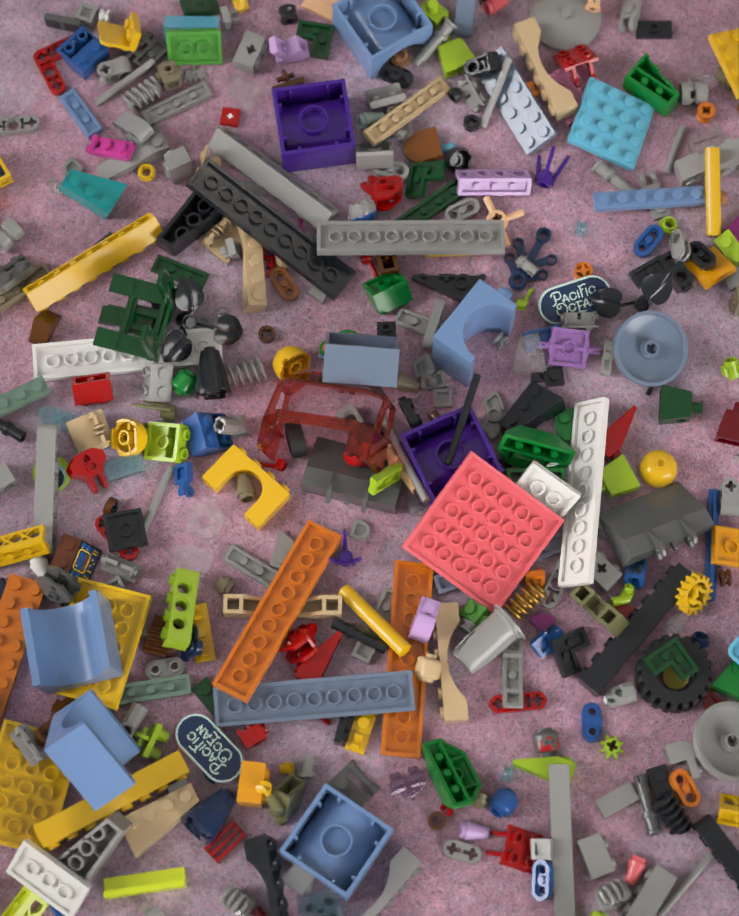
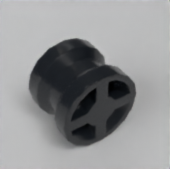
M285 4L279 7L282 25H291L298 22V16L295 14V5Z

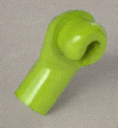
M630 583L625 584L620 596L610 598L611 606L629 604L635 595L634 586Z

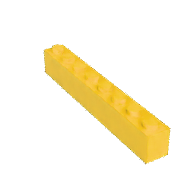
M149 212L24 287L22 290L37 312L45 311L52 303L63 300L67 294L78 291L85 283L96 280L100 274L111 271L118 263L126 262L133 254L140 253L148 245L157 243L156 238L162 232V229L156 217Z
M178 750L132 774L131 776L135 779V785L95 811L84 799L34 825L33 830L44 850H54L60 846L59 842L65 839L68 841L75 839L79 836L78 832L84 829L86 832L97 827V822L105 821L116 811L122 810V812H126L134 807L133 803L139 800L143 803L151 798L150 794L156 791L162 793L168 789L169 784L187 779L186 775L190 771Z

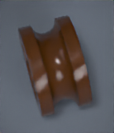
M268 325L262 326L258 331L259 340L265 344L273 342L275 339L274 329ZM263 332H271L270 338L267 336L263 338Z
M726 569V571L719 570L721 587H724L725 584L728 586L732 585L730 569Z
M438 811L431 813L428 818L429 827L436 831L443 829L446 824L445 815ZM432 817H441L443 819L441 820L442 825L436 824L434 826L431 823L434 821Z

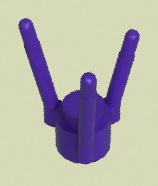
M552 146L545 170L541 172V156L538 155L534 179L536 185L546 189L550 188V185L554 186L555 180L570 156L567 155L554 176H552L549 168L555 146Z
M343 530V550L339 552L337 560L330 558V561L335 566H355L362 558L353 559L352 553L347 550V531Z

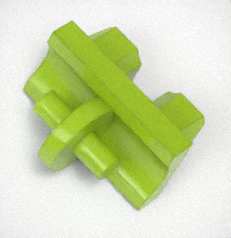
M154 723L151 730L144 727L142 733L135 732L134 736L139 738L137 744L139 747H142L139 757L159 759L162 750L154 747L156 740L166 743L170 736V733L162 728L163 725Z

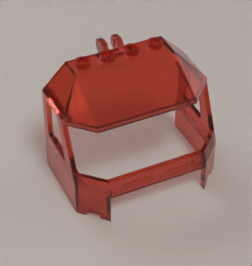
M312 371L311 373L304 372L277 382V386L262 418L256 446L270 461L275 462L280 440L284 438L282 431L285 422L349 431L345 454L348 456H352V453L359 455V460L364 461L374 474H378L383 471L396 408L381 386L323 382L322 373ZM311 385L333 388L338 393L348 391L351 395H354L356 392L366 393L381 399L383 402L372 427L353 419L288 410L290 397L304 386ZM281 392H283L285 397L282 409L275 410ZM388 408L390 413L383 438L380 434V429Z

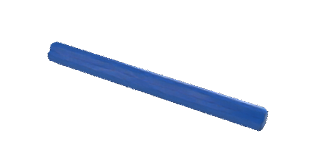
M709 489L707 511L714 524L718 525L720 491ZM711 529L706 533L705 576L709 577V581L713 584L710 589H713V592L709 594L712 598L707 600L708 602L715 601L717 565L711 564Z

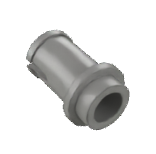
M521 255L515 262L517 268L523 269L530 277H534L540 269L529 261L527 256Z

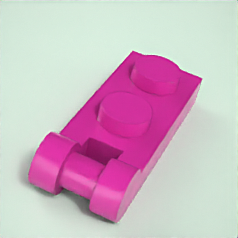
M93 134L92 142L85 151L94 156L129 162L136 145L133 142L104 138Z

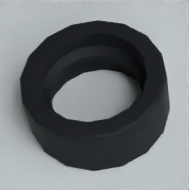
M300 421L285 423L284 429L292 459L307 456V447Z

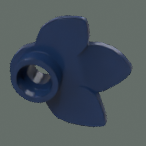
M195 624L192 627L190 645L186 651H182L180 654V659L183 662H189L191 657L199 656L203 651V642L198 639L199 630Z

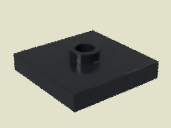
M141 508L103 514L110 553L148 546Z

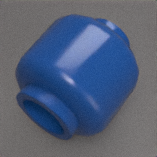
M510 788L497 789L488 801L489 811L497 818L509 817L518 806L516 793Z

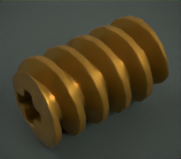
M534 579V585L529 582L527 583L528 590L523 587L521 588L523 595L515 593L517 600L509 599L510 606L506 603L503 604L516 619L524 620L523 613L529 615V608L536 609L534 602L541 605L540 597L548 598L546 592Z

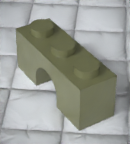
M588 585L577 586L570 594V597L616 638L630 624L622 614L605 602Z

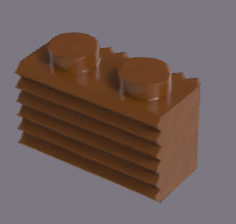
M154 614L143 652L144 654L166 659L168 655H172L174 649L162 646L163 639L160 638L166 622L163 621V615ZM173 624L175 628L180 629L178 625Z

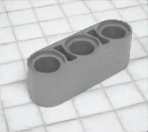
M125 111L112 122L114 127L122 132V135L139 145L155 133L149 123L129 111Z

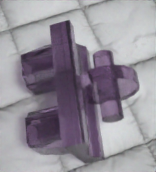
M416 765L407 769L408 777L401 778L400 772L389 775V786L393 797L401 795L402 798L410 796L411 801L416 800L414 794L421 792V787L427 786L424 772H421Z

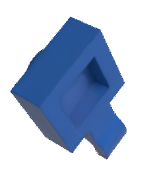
M184 462L174 466L175 485H179L178 495L180 497L186 495V498L193 497L194 490L190 485V482H193V463Z
M554 624L548 629V632L542 630L529 644L537 655L543 659L552 651L548 641L561 636L564 632L559 626L557 627Z

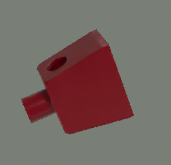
M735 402L733 410L726 409L715 435V442L739 447V402Z

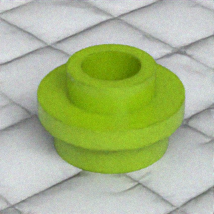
M671 216L663 217L659 222V226L665 234H672L677 229V221Z

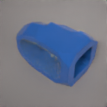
M646 559L626 566L624 584L630 583L634 586V589L638 590L644 587L648 570Z

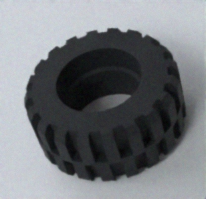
M673 634L672 637L663 635L660 639H654L644 648L635 666L636 674L634 678L635 682L638 683V692H642L645 702L649 701L652 703L651 707L655 709L661 708L662 712L665 713L669 711L680 713L682 710L688 711L693 706H696L707 694L712 684L711 679L713 678L712 662L707 659V651L705 649L702 651L699 648L701 644L697 641L694 644L690 641V637L680 638V634ZM674 637L679 640L700 669L692 675L689 686L682 691H672L663 687L657 680V677L653 676L643 662L644 658Z

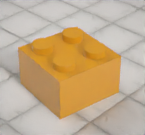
M242 760L237 794L239 806L263 809V804H267L265 793H257L255 788L256 785H261L260 781H271V772L266 763Z

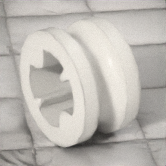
M101 8L99 21L110 23L111 10L105 11Z

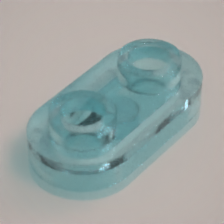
M43 406L38 411V419L41 424L58 423L60 431L63 432L69 431L67 425L62 424L63 421L75 419L70 412L52 406ZM47 414L52 415L50 419H45V416Z

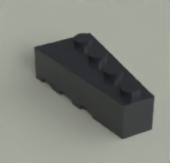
M193 192L156 238L159 247L173 257H176L225 216Z

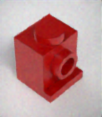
M264 723L248 725L244 728L245 731L243 732L240 729L237 730V734L247 751L268 740L266 734L269 731Z

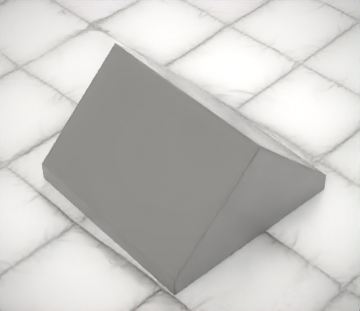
M381 142L375 147L371 143L356 144L357 170L393 168L392 142Z

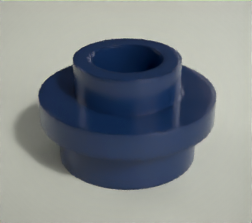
M696 631L691 636L690 641L694 644L696 641L701 644L700 649L707 648L710 644L709 636L704 632Z

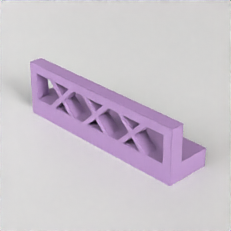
M455 169V176L458 180V196L530 195L532 177L527 169Z

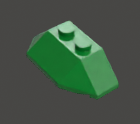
M522 425L505 431L497 446L507 464L521 468H528L534 460L545 468H567L576 454L575 449L555 434Z
M441 738L422 743L428 774L443 804L451 809H458L473 804L482 787V783L467 754L459 748L446 743Z

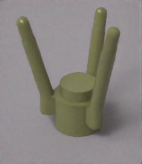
M143 400V402L148 404L132 403V406L160 411V418H163V420L154 422L170 423V421H175L176 406L172 404ZM143 423L145 427H148V423Z

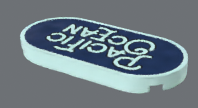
M587 275L550 287L542 293L538 300L539 314L549 323L562 324L563 321H560V314L564 312H577V319L581 318V312L596 313L590 301V295L596 290L608 288L609 285L599 276Z
M191 714L179 722L176 728L178 745L212 781L229 783L240 775L243 760L241 752L208 717L201 714Z

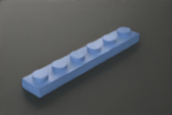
M704 186L593 192L592 195L594 212L705 206L706 203Z

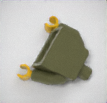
M283 762V764L279 765L281 774L288 773V776L273 788L272 793V785L268 781H260L261 785H256L255 787L257 793H265V799L269 804L268 813L276 818L275 823L280 826H285L287 821L298 812L308 784L307 781L298 778L296 774L294 775L295 767L292 762Z

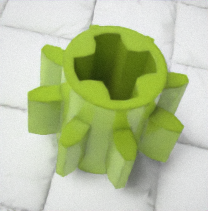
M732 356L724 359L723 366H720L722 375L728 377L729 380L739 378V359Z
M606 735V742L600 741L599 743L603 746L599 753H605L606 760L609 756H613L616 760V753L622 754L624 752L620 749L624 742H619L617 735L614 738ZM613 743L615 744V749L613 751H609V746L607 745Z

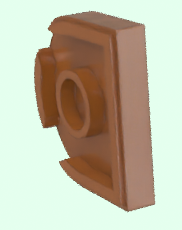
M435 126L415 132L407 138L404 143V152L409 161L429 162L444 158Z

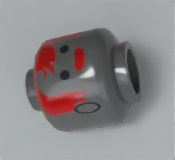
M551 727L538 729L533 734L534 750L536 753L542 754L543 757L555 755L554 751L560 749L558 733L556 730H552Z

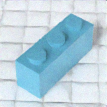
M165 16L164 42L167 43L166 29L220 28L219 16Z

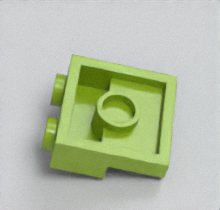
M148 421V442L143 459L178 464L184 463V460L188 457L186 442L191 437L190 430L188 429L189 426Z

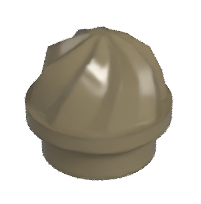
M222 576L216 580V589L221 595L230 594L236 582L232 581L231 577Z
M481 790L471 805L475 809L484 808L489 803L490 795Z

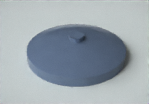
M642 311L627 318L618 328L613 340V356L618 369L629 381L644 387H657L669 383L681 373L688 358V341L680 324L671 316L659 311Z

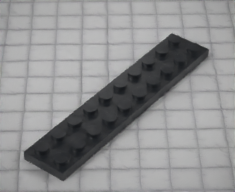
M210 158L205 160L185 186L333 301H335L356 274L353 269L335 255L317 256V241Z

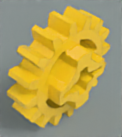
M692 572L691 577L686 575V581L680 582L682 586L677 588L679 594L675 596V598L679 599L676 602V605L679 606L678 609L688 615H697L698 611L702 612L703 606H708L707 600L712 598L709 596L713 592V589H710L713 585L709 581L710 578L699 572L697 574Z

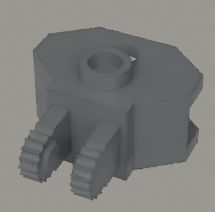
M48 566L46 573L37 579V584L44 591L47 599L56 601L60 607L64 603H70L81 590V584L77 579L58 566Z

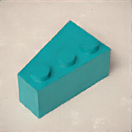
M70 169L58 191L106 219L127 184Z

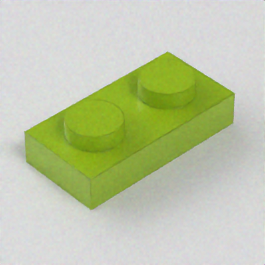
M727 229L714 242L727 259L737 267L739 266V241Z
M396 462L391 466H387L380 473L374 474L369 480L368 492L374 496L399 481L403 466Z

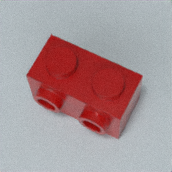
M110 372L72 377V390L76 406H88L91 403L98 402L108 403L113 400Z

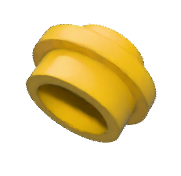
M145 163L138 168V177L142 181L149 182L155 178L156 170L153 165ZM148 170L150 171V174L148 176H145L143 174L144 171Z

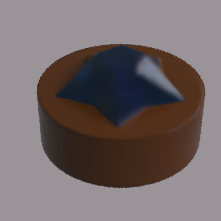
M110 497L104 506L103 514L117 512L118 499Z

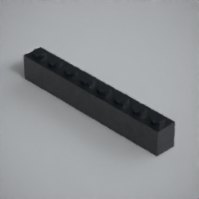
M678 563L675 567L671 565L665 572L667 577L663 581L659 579L653 586L655 591L651 595L647 593L640 602L643 605L639 609L634 608L629 614L630 620L628 622L630 624L617 638L613 639L610 637L603 645L605 647L603 652H597L591 659L593 662L589 668L585 666L578 674L580 676L578 683L597 697L679 600L675 598L679 594L677 588H681L680 582H685L686 575L691 577L692 572L681 563Z

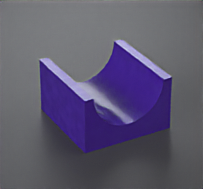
M345 78L272 88L273 108L278 129L283 169L290 173L356 163V143Z
M463 407L399 435V441L430 498L428 509L470 451L503 474V469L472 407L452 465L445 464V460Z

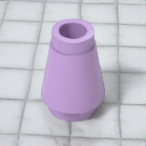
M469 820L461 821L458 836L463 838V840L488 839L489 827Z

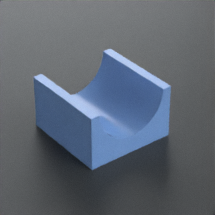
M340 0L332 5L334 28L371 80L377 77L381 67L394 54L413 44H423L424 46L432 37L433 24L415 0Z
M479 279L433 336L431 357L433 364L443 369L444 372L468 388L473 378L475 357L469 352L465 343L474 335L482 332H504L505 336H509L513 331L517 305Z
M89 591L87 599L67 607L49 610H35L28 607L20 609L33 687L49 695L124 676L110 600L99 591Z
M92 689L53 715L44 751L95 811L135 785V779L126 770L124 765L138 754L141 748Z
M325 783L279 850V853L283 859L295 864L318 879L348 903L392 837L393 828Z

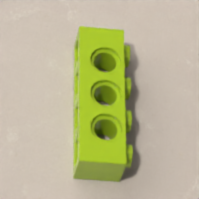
M177 567L175 572L169 576L168 585H171V588L167 592L165 601L168 603V608L165 609L163 621L166 622L160 638L163 639L162 646L186 651L190 645L200 572ZM178 589L184 590L185 593H181ZM176 606L180 607L183 611H179ZM173 624L178 625L180 629L175 628Z

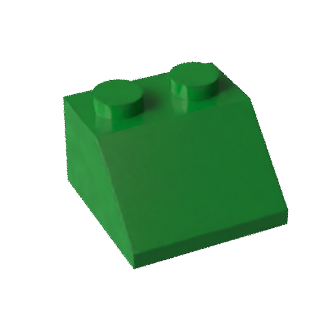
M399 272L379 275L361 284L379 315L388 314L392 309L405 306L414 300L407 280Z

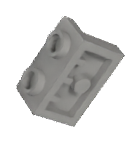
M398 82L364 92L368 109H375L406 100L405 93L401 92Z

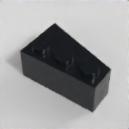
M532 380L498 423L501 432L504 434L505 431L519 425L537 429V426L545 421L548 422L553 415L566 409L564 399Z

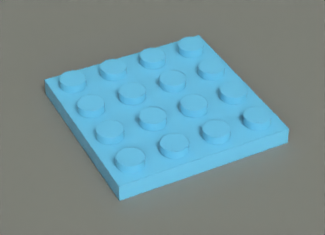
M590 77L566 142L626 170L633 171L654 108L634 96Z

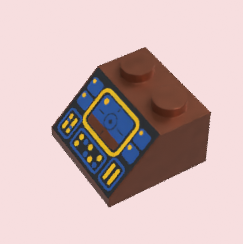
M63 533L50 566L60 567L73 575L77 580L78 577L91 580L102 550L82 539Z

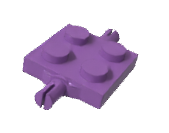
M551 327L549 340H537L538 344L544 345H536V348L547 349V364L585 369L586 359L589 354L600 355L601 353L593 351H601L600 347H590V331Z

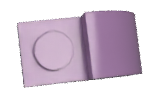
M297 35L286 41L276 36L268 38L269 50L275 56L276 63L278 64L299 62L310 57L307 41Z
M424 596L421 597L407 638L425 644L428 642L437 620L436 617L441 602Z

